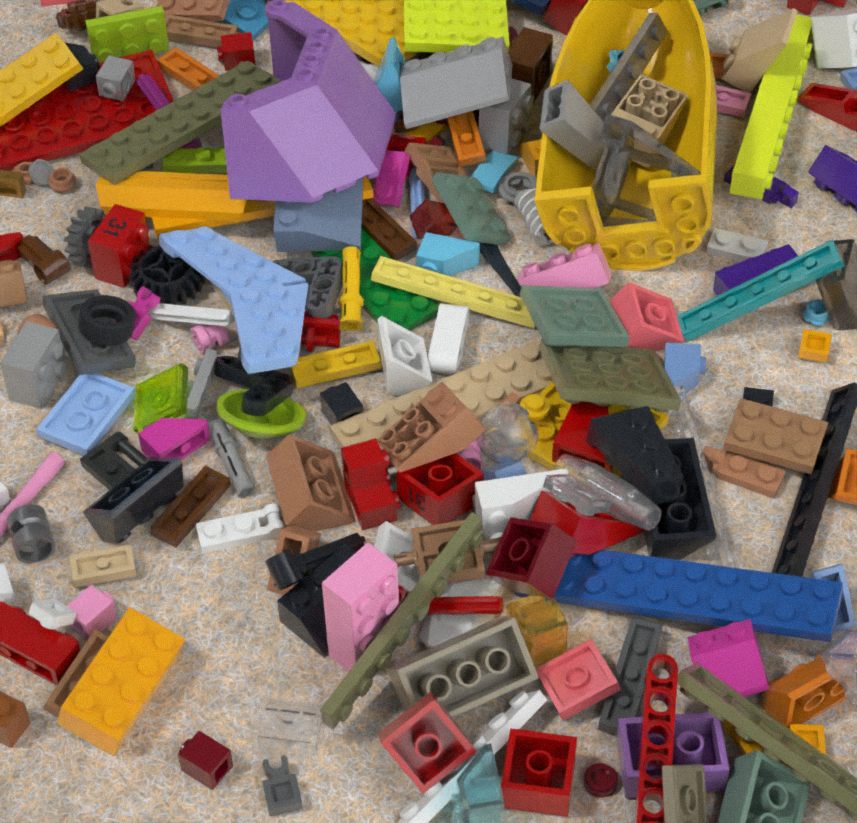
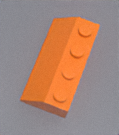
M857 635L849 636L840 646L832 650L826 649L822 651L815 660L806 665L804 663L797 665L790 674L781 679L775 678L769 681L770 689L762 692L760 706L765 712L789 728L790 724H803L857 693Z

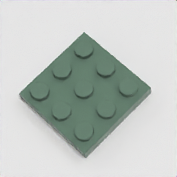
M522 285L520 297L546 345L555 347L561 345L579 347L604 346L606 348L627 347L630 336L602 288Z

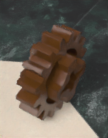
M78 0L68 3V9H62L61 12L56 13L59 28L71 29L74 27L75 31L87 29L85 20L96 18V3L100 2V0Z

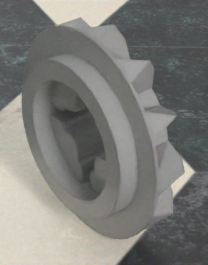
M527 172L509 173L504 176L498 185L499 196L504 198L505 203L513 202L515 206L514 199L518 194L516 192L521 185H523L524 190L536 188L537 177Z

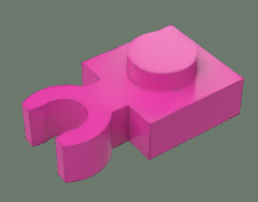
M144 286L139 289L135 303L128 301L136 313L131 337L136 341L153 318L148 312L150 309L157 307L161 300L159 296L151 294L152 291Z

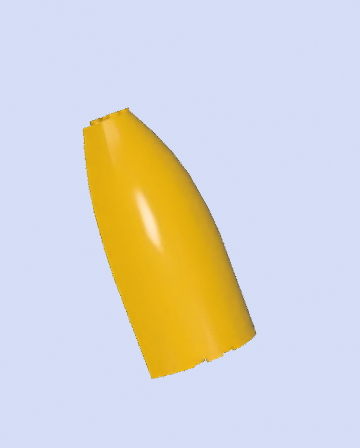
M589 0L566 36L552 74L549 88L569 80L590 105L610 75L607 65L610 63L609 52L611 50L625 51L648 14L658 13L668 34L642 75L689 95L664 146L649 168L620 155V163L596 172L542 132L534 201L543 228L556 245L560 243L570 253L575 252V249L581 245L589 243L593 246L599 243L611 270L645 271L676 262V257L681 256L685 252L690 254L702 242V237L711 225L717 124L716 85L704 24L693 0Z

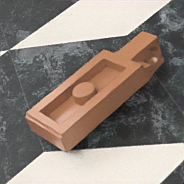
M705 446L700 455V465L711 468V472L717 475L718 479L775 499L785 479L786 470L723 449L720 451L717 448Z

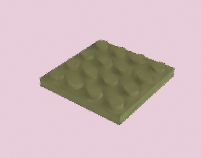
M541 338L539 349L560 398L566 402L573 404L580 403L581 401L593 402L599 406L615 404L622 405L628 409L649 406V408L658 412H667L668 410L679 411L681 398L654 349L628 346L606 348L604 346L579 347L561 345L555 347L546 345Z

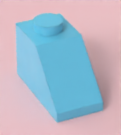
M426 232L416 255V266L451 277L479 265L480 243Z

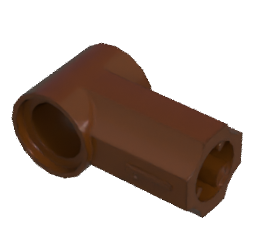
M27 235L21 239V243L17 247L18 254L33 267L36 276L40 281L44 280L43 283L45 285L70 271L69 262L60 250L52 251L37 236Z

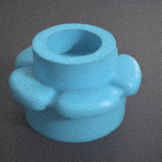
M812 300L805 307L803 318L812 325L821 326L824 322L827 323L831 320L832 314L829 312L830 307L825 301Z

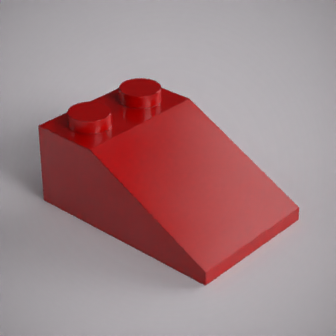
M541 491L530 518L531 521L553 524L577 540L572 556H575V553L590 555L639 535L646 528L606 500Z

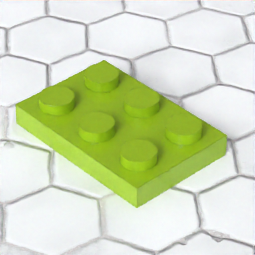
M162 6L85 20L91 54L96 55L99 63L104 62L108 56L120 58L148 50H153L154 54L169 51L165 15Z

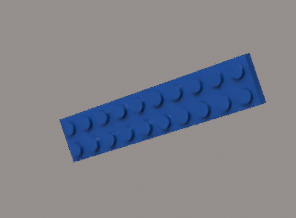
M600 550L590 555L575 553V556H571L553 599L515 592V595L535 600L721 627L733 622L751 619L755 632L831 642L843 594V582Z

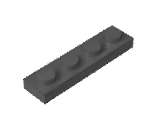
M631 618L614 672L621 690L606 698L598 730L617 735L618 718L637 717L643 698L644 676L649 660L656 655L663 625Z

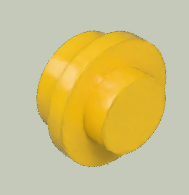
M530 394L521 400L520 411L526 420L539 422L548 415L550 403L543 395Z

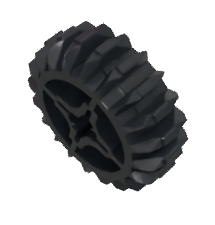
M160 244L156 247L149 245L148 251L140 250V255L134 257V264L130 265L132 272L130 273L129 280L135 295L137 296L139 289L144 286L152 291L151 294L159 296L161 298L160 303L163 304L171 303L176 305V302L180 301L186 305L187 297L195 299L196 292L202 291V285L205 284L206 277L182 258H172L162 249Z

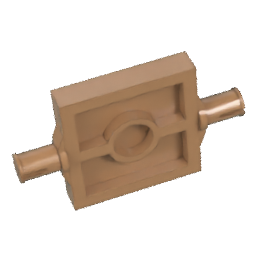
M465 520L411 528L412 552L393 554L397 567L414 564L421 579ZM501 537L482 540L476 549L472 548L466 555L464 566L458 573L453 572L448 579V584L485 578L484 553L496 551Z

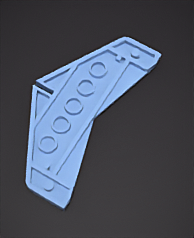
M199 227L184 231L175 230L170 233L160 234L159 244L162 249L172 258H182L215 284L232 306L241 347L240 357L242 366L248 374L292 367L297 364L308 283H306L305 278L214 232L209 227Z

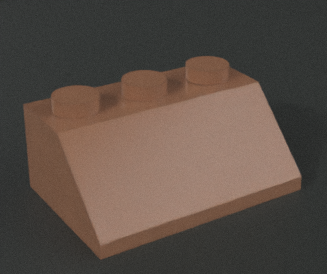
M288 434L266 455L270 469L269 472L273 479L276 496L279 500L286 526L294 525L311 531H320L350 524L355 521L333 451Z

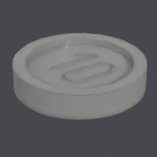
M38 159L31 163L29 175L35 184L47 186L49 185L50 174L54 169L48 161Z

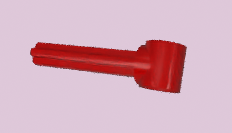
M398 585L400 606L411 591H406L403 586ZM500 596L434 597L429 604L430 607L426 615L500 614L503 612V599Z

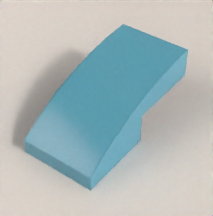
M493 150L486 156V162L480 163L471 177H475L481 182L483 190L494 193L498 190V185L504 176L516 168L519 157Z

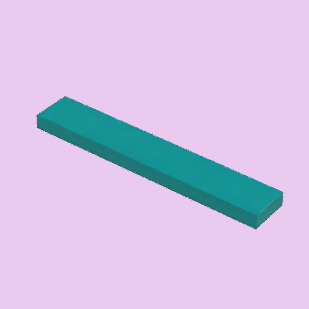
M833 239L677 315L685 342L700 337L844 267L845 265Z

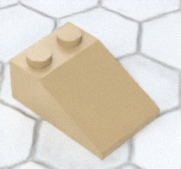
M792 8L746 29L740 38L735 37L728 49L731 53L728 54L722 65L725 68L722 80L742 91L751 92L786 46L798 10Z

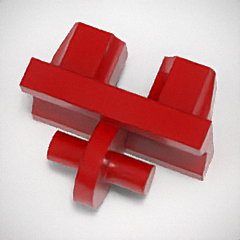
M304 312L300 344L306 345V349L309 352H314L315 346L339 348L341 331L338 316L332 314L328 318L309 317L308 312Z

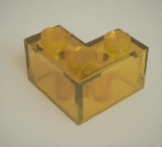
M531 595L506 603V616L516 618L535 668L567 652L568 622L555 598L546 601L544 597Z

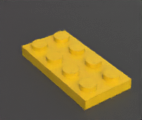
M57 32L0 70V127L83 70L81 64Z

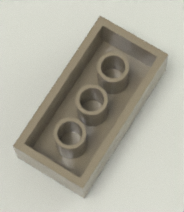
M500 616L387 667L404 712L431 691L452 718L539 678L516 618L510 616Z

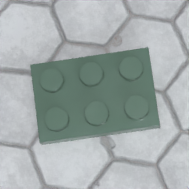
M436 172L431 181L465 240L507 245L512 238L506 229L505 223L494 209L493 202L488 199L481 182L475 177Z

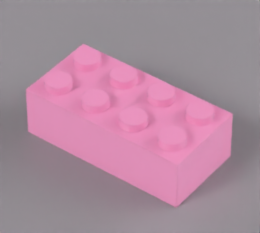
M368 542L322 582L329 657L347 671L351 670L399 607L397 563Z

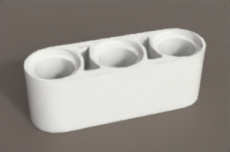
M440 303L428 354L431 373L448 375L458 373L456 369H459L463 350L461 347L464 346L466 326H468L469 322L468 306Z

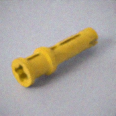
M350 246L342 250L343 291L338 300V305L341 308L340 329L343 331H360L364 327V321L361 319V308L364 306V299L360 295L361 251L357 247Z

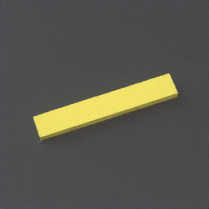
M380 256L372 272L371 281L452 305L468 306L469 310L534 329L536 326L521 297L383 256Z

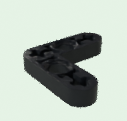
M219 356L216 359L214 374L217 377L250 388L242 396L241 411L245 414L264 416L293 393L295 380L288 374L276 370L248 374L242 366V362L238 361L236 357Z

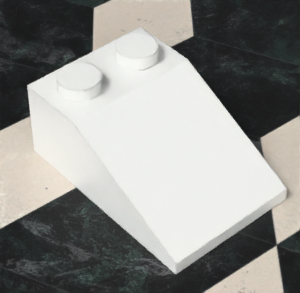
M567 468L475 482L476 515L481 517L483 521V540L502 537L510 517L530 520L541 491L568 494Z

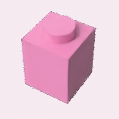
M90 585L67 605V607L76 612L74 624L68 626L85 640H88L95 628L102 632L117 619L115 600L108 592H101L93 585Z

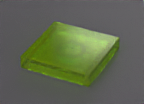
M179 363L136 385L133 431L137 434L161 418H178L187 413L189 368L185 364Z

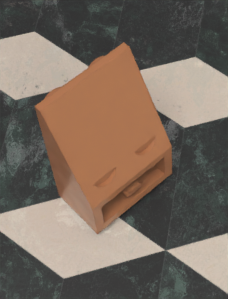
M441 382L435 388H432L413 408L406 411L404 416L391 428L385 430L377 441L381 450L386 449L392 464L399 472H403L465 450L486 429L453 392Z

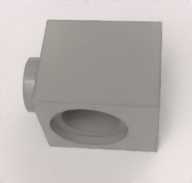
M114 56L107 57L96 75L99 96L124 101L136 81L133 61Z

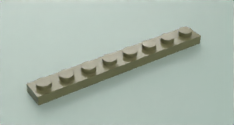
M471 512L321 707L320 712L323 724L334 730L340 721L345 722L348 719L357 698L367 694L376 673L379 670L382 672L386 669L395 648L398 645L403 646L414 623L424 619L428 613L430 602L435 596L440 597L448 585V579L453 572L458 573L464 566L466 555L472 548L476 549L481 544L484 538L481 517Z

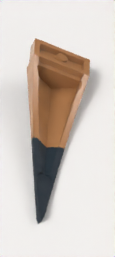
M409 143L404 152L410 154L411 163L417 168L415 173L451 216L431 179L436 172L468 177L464 166L459 167L456 154L450 147ZM480 243V253L514 295L520 297L521 286L511 272L498 246Z

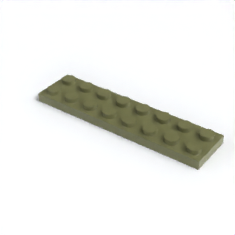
M247 60L226 73L220 74L210 82L197 87V89L183 97L177 98L165 107L157 109L147 117L134 122L122 131L114 133L104 141L91 146L79 154L81 163L115 185L222 124L221 108L224 101L231 95L243 94L246 96L277 84L281 80Z
M698 662L679 672L677 684L681 686L679 690L682 694L694 701L699 699L708 706L707 711L712 716L721 721L726 719L736 726L735 731L738 735L748 741L755 740L764 747L763 752L768 757L777 762L784 761L793 768L791 772L798 779L809 783V781L821 788L820 793L823 797L834 804L840 802L850 810L849 815L857 821V778Z

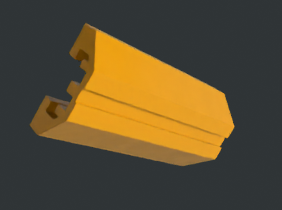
M138 171L115 185L101 176L95 184L99 204L105 214H108L114 204L144 212L145 217L240 222L247 203V199H230L228 175Z

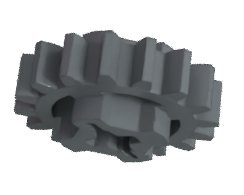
M85 206L84 211L77 210V218L71 217L72 224L70 227H66L69 235L64 238V241L68 242V246L64 251L70 253L67 259L72 261L73 265L83 268L93 267L88 240L107 215L104 214V210Z

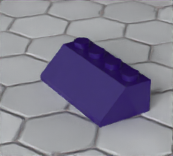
M825 144L807 173L815 177L813 183L827 191L830 187L836 192L834 197L846 205L852 202L857 206V161L849 155Z

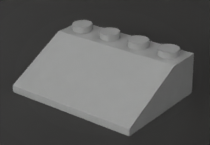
M494 37L486 38L476 45H462L456 48L455 51L448 53L437 52L427 59L420 61L413 59L402 65L400 85L405 128L409 129L509 101L513 64L503 37L497 39Z

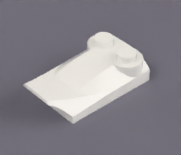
M484 563L485 573L489 567L487 563ZM485 575V578L448 584L440 597L500 596L503 598L506 588ZM496 614L427 615L418 641L424 643L426 647H434L494 620Z

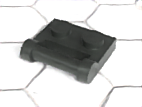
M116 432L80 458L81 466L108 490L135 470L114 451H121L138 466L148 459L128 442V437L122 432Z

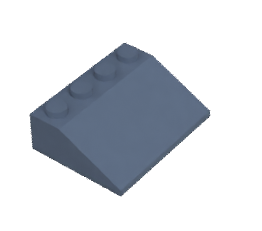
M363 177L356 180V185L336 193L331 190L324 193L323 199L314 203L275 201L273 232L277 252L342 251L345 247L350 246L361 250Z

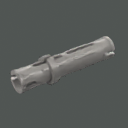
M220 418L211 421L208 426L215 442L214 450L217 456L222 458L237 496L244 498L254 494L255 486L252 484L238 452L239 445L237 440L231 436L227 423Z

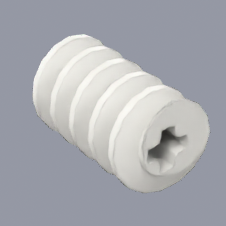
M536 188L525 189L515 196V206L518 208L528 230H530L535 243L541 247L551 245L554 242L543 228L534 201Z

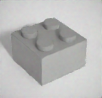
M511 79L509 101L479 109V134L484 150L491 152L494 150L508 155L514 147H518L523 135L529 133L532 126L530 109L534 99L531 95V84Z
M28 321L25 322L0 362L10 401L42 409L46 400H50L53 397L55 385L60 378L63 379L68 368L58 329Z

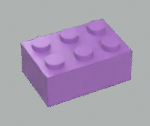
M709 712L675 714L672 765L703 764L705 792L726 791L729 764L721 720H718ZM641 717L618 718L616 741L625 798L636 797ZM658 733L648 735L650 742L655 745L665 743L664 737ZM651 766L646 768V773L651 778L660 779L662 777V771L658 767Z

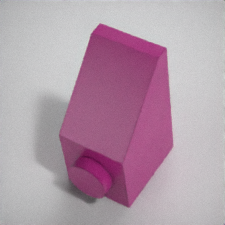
M161 418L138 433L141 451L148 458H179L181 461L210 441L209 426L205 419Z

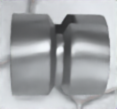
M29 504L18 507L9 514L7 525L17 559L23 563L30 564L48 559L55 551V541L45 509L39 505Z

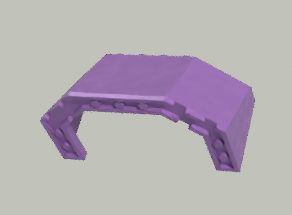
M284 0L268 1L265 7V15L268 17L273 76L279 78L281 82L246 96L243 94L231 95L222 105L221 119L230 199L314 203L323 199V194L333 190L338 193L356 185V180L365 176L371 179L379 175L396 121V113L337 29L295 2H286Z

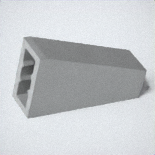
M569 80L544 91L540 130L596 172L620 163L621 142Z

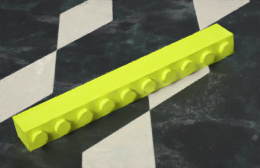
M796 15L786 46L763 75L732 172L730 194L762 200L765 189H771L774 176L771 172H776L784 139H786L789 123L786 122H791L793 106H796L798 90L801 89L803 75L806 73L808 59H810L812 45L814 44L811 17Z

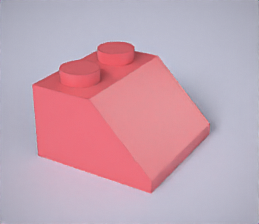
M628 282L609 301L630 336L628 347L659 351L665 349L666 342H685L671 298Z

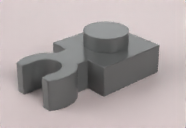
M285 755L281 756L282 765L277 769L269 766L268 759L263 760L264 774L268 780H263L262 783L269 816L303 809L296 774L288 775L289 763Z

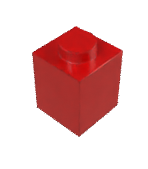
M251 32L221 35L222 46L217 47L219 62H224L225 71L235 68L241 61L245 62L248 60L256 65Z

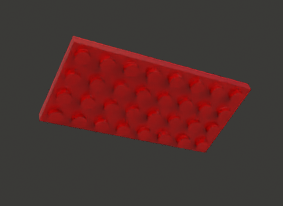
M153 50L120 57L133 61L136 79L124 101L99 96L97 81L72 92L63 83L0 127V170L12 171L16 165L22 162H34L38 159L50 161L84 152L91 146L111 137L114 133L120 132L131 126L134 122L156 111L137 85V80L141 74H149L170 103L174 102ZM100 62V63H99V64H100V68L97 69L98 72H99V70L101 69V67H102V65L104 64V62Z

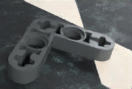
M327 256L272 261L305 278L306 283L311 285L305 305L309 317L328 318L332 315L342 285L343 264L340 258ZM331 286V287H329V288H327V289L320 290V289H322V288H324V287Z

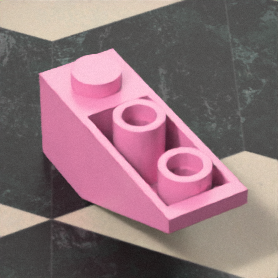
M588 243L577 247L575 252L567 255L564 253L555 254L548 259L549 261L538 264V262L529 263L522 268L518 277L519 285L596 288L608 284L612 273L600 244L591 246Z

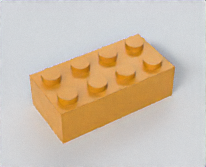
M129 607L61 706L57 724L106 753L115 756L179 658L185 638Z

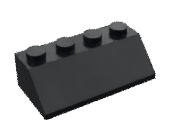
M694 437L665 439L684 477L678 500L648 506L636 494L642 525L646 527L644 535L649 556L682 560L716 539V531Z

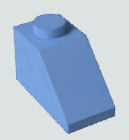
M668 342L665 344L664 369L679 397L699 384L700 374H705L706 357L701 356V344Z

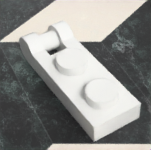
M275 503L268 504L261 510L196 523L202 554L279 538L280 530L286 528L284 522L280 520L282 517L280 505ZM261 523H269L267 526L260 527Z

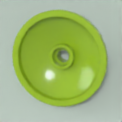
M249 389L227 392L221 395L217 401L216 410L223 421L240 433L254 439H270L291 434L300 429L306 420L305 409L290 398H287L264 416L245 414L241 411L242 396Z

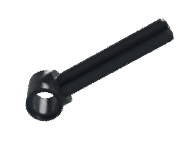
M354 533L301 554L288 549L267 559L265 563L280 591L305 579L304 576L307 571L317 568L344 544H347L357 552L364 546L366 540L359 533Z

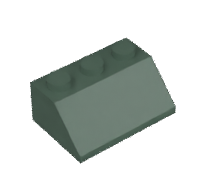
M759 750L734 758L717 823H802L811 781L809 783L801 781L791 772L792 769L781 762L774 761Z

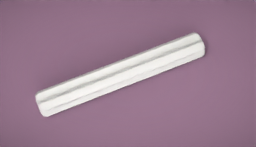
M159 303L157 307L150 309L148 312L153 317L151 320L222 327L231 326V323L235 320L232 311L229 309Z

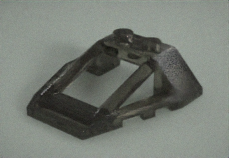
M606 114L598 141L604 142L605 146L592 184L603 227L657 221L653 209L620 198L631 160L633 159L672 172L670 178L701 175V172L636 123ZM634 139L643 143L644 145L656 151L665 158L642 150L635 149ZM614 209H618L647 220L609 216Z

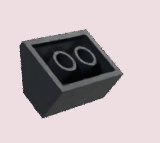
M150 457L85 509L83 513L103 542L111 543L125 541L131 536L133 528L153 518V512L156 509L175 500L177 497L176 493L184 487L182 462L179 458Z
M344 544L308 574L305 579L277 600L280 622L324 658L329 653L322 582L356 553L347 544Z

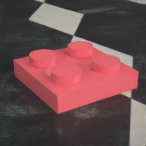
M592 639L535 668L541 684L563 721L621 690L618 681Z

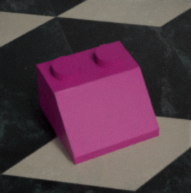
M751 619L733 622L724 627L702 631L687 637L692 663L698 662L743 696L770 689L761 647Z

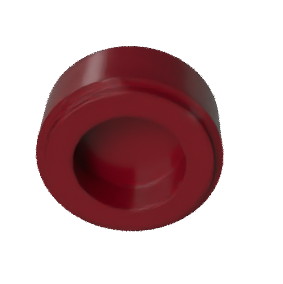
M597 763L591 765L584 774V787L589 794L598 798H604L615 792L618 784V775L613 767L604 763Z

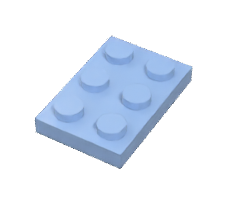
M98 373L79 375L36 429L37 435L71 451L86 455L97 447L136 396L135 388Z

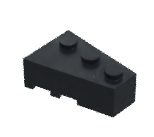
M649 406L590 419L586 442L592 448L596 447L605 456V462L610 467L615 466L624 476V481L648 506L678 500L684 477Z

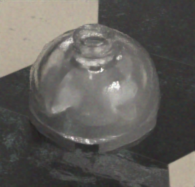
M504 402L490 408L479 420L486 429L476 439L482 453L493 462L501 464L521 461L535 450L538 442V430L536 424H531L530 419L527 417L529 412L517 403Z

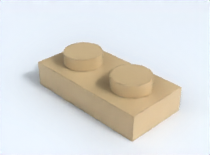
M131 544L69 556L74 588L137 576Z

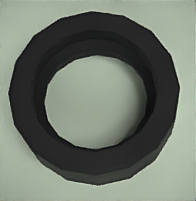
M110 295L94 296L82 303L78 328L81 335L93 343L106 346L119 345L127 342L132 337L136 313L132 305L119 297ZM108 317L113 318L119 322L103 323L98 320H95L94 318Z

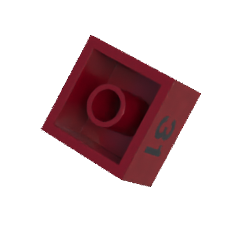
M510 517L485 575L510 591L553 599L577 540L553 524Z

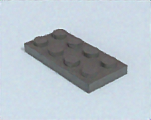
M98 289L43 295L42 305L50 320L55 323L56 329L59 330L60 339L79 375L134 368L136 364V357L127 342L106 346L93 343L81 335L78 328L81 305L88 298L101 295ZM94 318L103 323H116L113 318Z

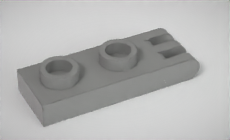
M207 348L203 359H197L194 369L195 381L190 380L186 389L185 397H188L185 408V419L198 418L214 375L215 363L218 357V351Z

